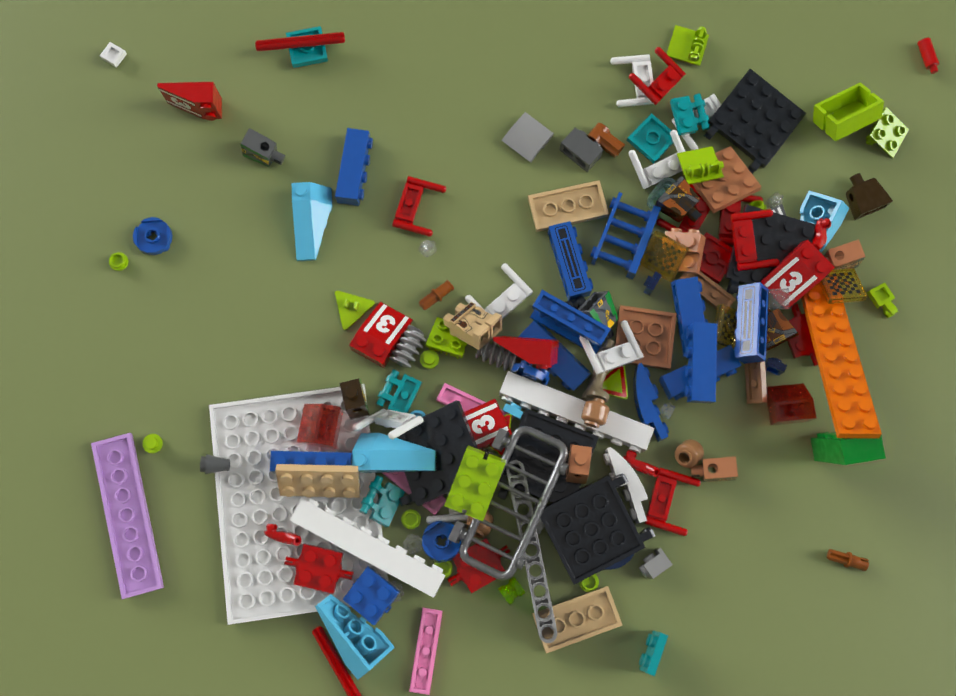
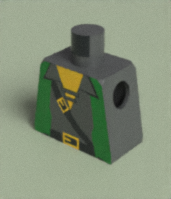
M251 128L248 129L241 142L242 155L267 167L271 165L272 161L281 165L285 155L277 151V143Z
M609 291L594 292L578 309L609 328L618 320ZM612 328L605 339H609L614 336Z

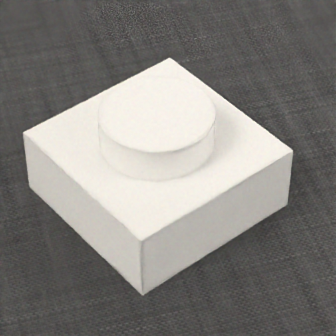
M109 42L100 54V57L117 68L127 53L122 48Z

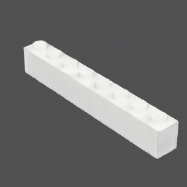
M510 371L507 372L499 392V396L505 402L513 403L514 401L519 403L523 409L531 410L532 408L537 410L539 414L547 417L552 416L565 424L570 423L583 431L593 432L600 439L608 438L612 444L617 446L626 445L630 451L639 454L647 450L654 431L653 427L609 411L605 425L599 428L587 426L581 418L586 401Z
M310 498L307 501L301 499L290 519L291 522L427 595L435 597L446 576L442 574V568L434 564L432 567L425 565L426 560L417 555H414L413 558L406 555L408 550L398 545L396 548L388 545L389 540L380 535L376 539L371 536L372 531L363 526L360 529L354 527V522L346 517H343L342 520L335 517L337 513L327 507L325 510L318 508L319 503Z

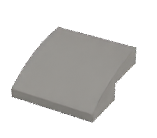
M525 112L507 132L502 141L529 162H532L540 150L544 149L554 133Z

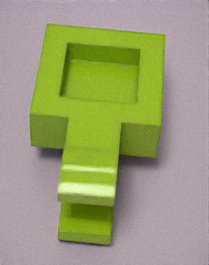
M886 283L867 292L877 309L883 308V313L887 318L899 312L892 303L895 296Z

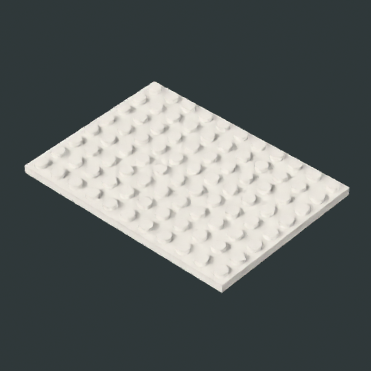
M362 384L366 398L365 384ZM340 387L209 405L213 456L230 459L229 471L215 472L228 625L318 612L315 606L330 594L346 606L351 607L343 598L367 566L373 568L388 581V573L290 521L301 499L307 501L310 498L319 503L318 508L325 510L327 507L337 513L335 517L341 520L343 517H346L354 522V527L360 529L363 526L372 531L371 536L378 539L379 535L383 537L382 525L369 518L372 510L369 509L366 515L359 512L362 506V499L367 496L370 490L369 485L376 477L375 473H359L360 498L280 496L276 474L270 471L271 451L352 453L360 434L371 433L370 425L357 432L353 430L352 426L369 415L350 420L345 409ZM376 493L375 498H374V500H373L374 503H377V501H378V494H377V493ZM276 524L278 526L277 531L292 532L300 536L301 544L294 546L270 539L264 534L266 525ZM303 544H310L344 552L342 570L351 571L354 574L352 580L340 578L336 584L335 592L332 594L294 585L296 567L284 565V562L287 561L285 560L286 556L298 559L301 555Z

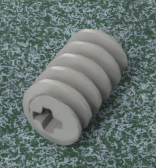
M408 325L410 331H404L405 337L400 338L402 344H396L398 350H393L392 354L394 357H389V359L402 367L411 368L412 366L408 361L415 362L412 355L420 354L416 348L423 349L420 341L427 342V339L420 329Z
M490 341L478 350L475 356L478 359L482 355L483 362L489 358L490 365L496 361L497 368L503 364L504 371L511 367L510 372L518 358L517 355L512 354L509 350L505 351L504 347L500 346L498 348L496 342L491 345Z

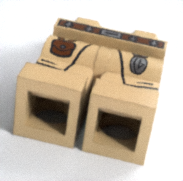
M470 302L467 306L462 303L458 304L455 308V316L448 313L443 318L444 325L450 328V335L456 336L478 350L502 330V315L498 313L489 314L481 307H476V304Z

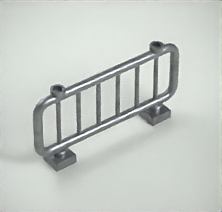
M528 426L517 428L511 435V438L508 431L500 428L492 444L494 449L501 452L505 448L501 457L506 460L504 469L508 467L546 485L538 500L501 482L497 484L537 504L530 519L492 500L490 502L491 505L529 523L523 537L521 538L486 520L480 521L473 518L468 530L466 529L467 524L456 521L448 540L459 543L460 540L462 541L459 552L461 559L466 564L499 580H507L514 575L517 568L520 570L523 568L526 562L523 554L560 474L565 475L569 464L565 463L568 456L566 445L562 441ZM522 434H528L558 448L560 456L555 463L516 445L519 437ZM514 448L554 466L548 482L509 464L508 461ZM481 522L520 541L514 556L474 538L473 536L479 523ZM471 541L511 560L508 569L501 572L470 557L467 550Z

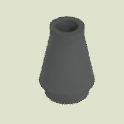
M208 454L201 456L200 472L210 474L230 470V459Z

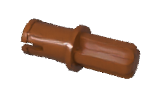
M446 280L442 285L432 289L431 293L421 299L419 305L423 310H427L436 302H441L444 296L454 290L453 285L450 281Z
M833 549L828 550L827 559L841 563L846 568L853 567L866 571L869 567V560L867 558L852 555L851 552L843 553Z

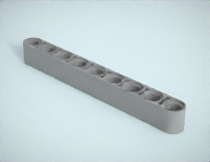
M513 460L509 462V464L511 465H518L522 470L525 471L524 466L520 461ZM506 467L509 486L514 488L516 485H523L525 488L524 493L530 496L526 476L523 474L512 475L510 468ZM511 492L514 511L518 513V507L521 504H525L529 507V513L523 516L531 519L533 515L531 501ZM516 517L519 537L522 538L524 534L521 528L529 523ZM535 528L528 545H535L537 553L534 556H529L524 552L523 557L526 558L525 568L538 634L543 642L551 643L557 637V628L537 529ZM534 564L539 565L541 568V573L537 577L532 576L529 572L530 567ZM537 585H542L545 588V594L542 597L534 595V588ZM541 606L549 608V615L545 618L538 615V609ZM545 627L553 629L554 634L551 638H544L542 636V630Z

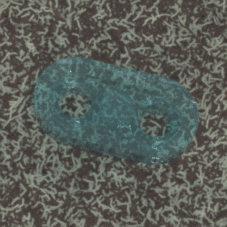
M669 177L663 178L649 194L647 206L652 210L655 205L653 200H658L666 192L664 187L670 188L676 181Z

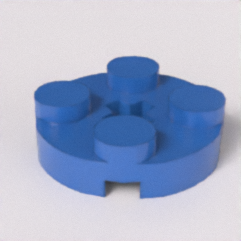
M156 217L146 218L141 221L138 227H135L133 241L141 252L148 255H158L168 251L173 237L172 231L161 219ZM155 232L157 237L154 240L148 238Z
M522 360L521 363H514L511 369L512 373L516 372L517 375L546 386L550 379L548 377L550 372L540 368L538 370L525 360Z
M436 521L430 524L423 533L422 548L425 554L437 563L450 561L459 553L461 540L459 543L448 540L454 524ZM439 537L447 539L445 546L437 545Z

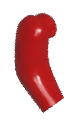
M820 218L815 226L812 244L818 250L827 241L826 229L831 227V221L828 218Z
M628 450L626 456H623L633 469L653 477L659 475L658 467L635 459L637 456L636 452Z
M276 524L266 525L264 534L270 539L294 546L301 544L300 536L292 532L277 531L278 526Z

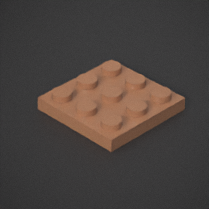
M731 146L715 153L717 159L724 163V168L721 169L724 178L692 184L713 214L760 191L762 187Z
M620 305L614 347L628 342L620 325L623 320H626L644 358L629 364L638 365L642 363L646 367L670 370L677 313Z

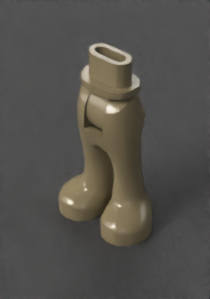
M607 339L598 352L613 348L614 341ZM593 370L581 400L588 401L600 398L605 403L608 402L609 394L602 387L609 371L596 375Z

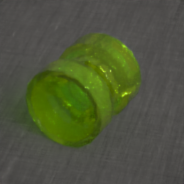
M512 577L508 584L498 588L509 605L515 602V598L521 597L526 593L515 577Z

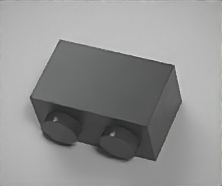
M576 127L560 145V151L586 172L595 165L603 153L599 143L593 142L584 131H579Z

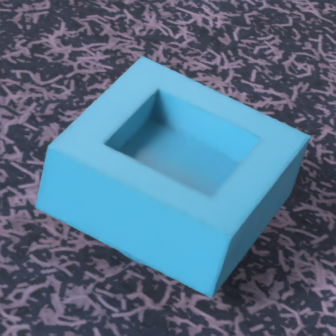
M512 402L510 405L506 403L502 410L513 415L518 420L523 415L522 407Z

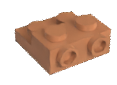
M671 228V231H665L663 248H667L665 245L667 241L669 242L668 247L671 249L670 251L665 250L667 257H663V261L678 256V261L673 260V263L676 264L675 267L671 266V261L668 262L672 272L699 274L706 237L699 230L689 229L688 233L682 232V229ZM674 250L677 251L676 255L672 254L671 257L668 256L669 252L673 253Z

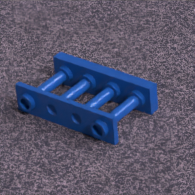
M619 192L617 198L613 197L609 208H612L598 247L594 246L590 257L593 258L591 264L595 265L598 257L624 267L628 271L626 277L633 280L661 208L654 205L652 211L648 210L646 212L622 203L620 199L623 193ZM616 209H620L644 218V221L647 223L645 227L639 228L613 218ZM610 225L638 235L641 238L639 244L635 243L634 245L608 235L607 232ZM605 241L632 251L631 253L634 254L633 260L627 261L600 251L603 242Z
M544 290L540 292L532 306L534 309L530 316L532 320H538L546 328L583 349L584 347L579 337H584L589 340L595 354H597L611 330L606 325Z

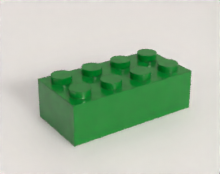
M836 432L816 433L817 437L810 438L814 461L850 465L886 458L882 434L880 438H837Z

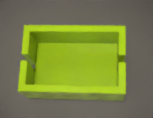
M860 82L815 104L813 123L821 130H825V133L834 141H837L881 119L884 101L875 93H871V90Z
M468 445L444 506L460 513L464 509L466 510L465 515L483 521L506 460L492 454L488 455L487 460L483 459L484 451Z

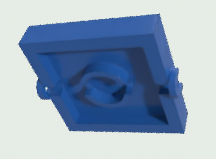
M367 566L360 577L356 579L357 581L352 584L353 586L343 600L368 622L376 625L383 614L389 612L391 609L390 605L400 591L373 568Z

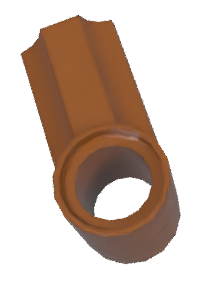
M598 123L587 135L589 139L599 143L602 149L614 158L620 154L625 146L624 143L610 134L608 127L602 123Z

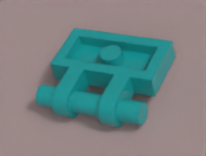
M700 93L693 96L695 102H691L689 96L673 98L670 101L679 136L696 133L698 131L697 125H701L703 131L710 129L708 124L710 121L709 116L706 115L704 109L705 101ZM697 109L698 118H695L693 110Z
M393 369L390 376L388 375L385 380L386 384L383 390L378 394L379 398L376 404L383 407L385 401H389L388 410L408 413L422 382L404 374L402 380H398L399 372ZM393 385L398 387L394 396L389 394Z
M376 475L374 481H371L369 485L370 490L367 496L362 499V506L359 512L366 515L370 509L372 510L370 519L384 527H389L400 504L399 498L403 497L405 491L390 482H387L383 488L381 486L383 478ZM376 493H377V494H379L380 496H379V498H378L377 503H374L373 500H374L375 495H376Z

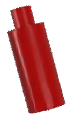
M924 38L918 41L917 45L925 68L927 70L930 69L931 74H935L938 72L937 66L939 61L931 38Z

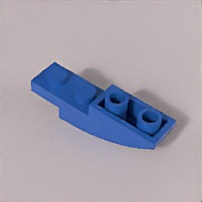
M640 363L635 368L633 378L635 407L640 422L654 428L653 433L659 442L668 437L667 433H669L665 422H662L659 417V408L656 404L653 405L652 403L659 398L658 389L649 379L650 372L648 368Z

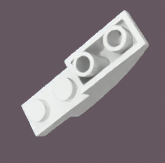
M611 447L607 448L603 458L606 466H610V478L613 479L623 473L628 480L627 483L616 488L622 486L625 488L623 495L625 500L630 503L631 509H629V514L632 521L635 520L636 524L647 521L641 501L647 500L648 497L639 477L618 452Z

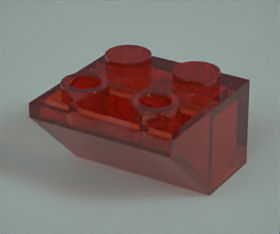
M804 383L767 387V405L771 425L809 422L817 418L813 397Z
M304 404L297 443L336 449L343 409L326 404Z

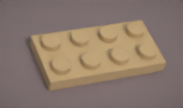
M600 180L528 195L536 232L548 230L549 226L571 221V224L605 218L609 215Z
M276 464L275 472L280 496L360 498L358 466Z
M605 586L553 605L557 637L551 643L542 641V644L547 654L622 626L609 587ZM549 608L538 611V615L542 618L549 615ZM532 613V616L536 624L535 614ZM545 627L542 630L544 638H551L554 634L553 629L550 627Z

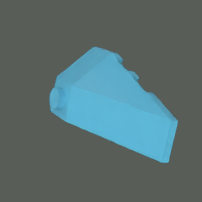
M312 182L291 183L297 261L316 260L324 229L328 223L329 213L332 210V188Z
M809 190L800 208V220L816 224L820 218H828L831 221V227L826 229L827 241L819 250L822 253L841 226L849 207L842 200Z
M361 433L352 450V466H358L359 473L436 471V451L398 438L390 439L388 435L382 433Z
M331 594L315 606L345 665L357 680L395 648L381 630L377 627L374 629L368 625L366 619L357 617L348 606Z

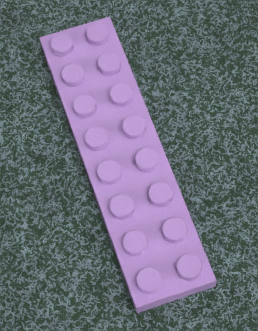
M127 433L91 443L122 599H127L162 589L164 584L133 434Z

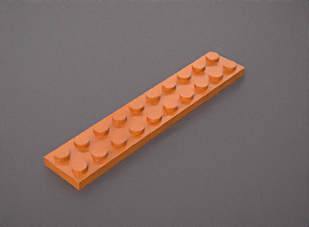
M825 277L807 292L801 300L837 438H880L882 434L843 299L841 293L835 291V289H839L838 282L836 283L837 286H834L835 289H831L830 286H833V284L827 282V280L831 279L830 277Z

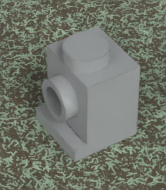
M661 548L654 550L656 555L651 553L643 559L645 563L640 565L639 570L645 578L654 579L673 565Z

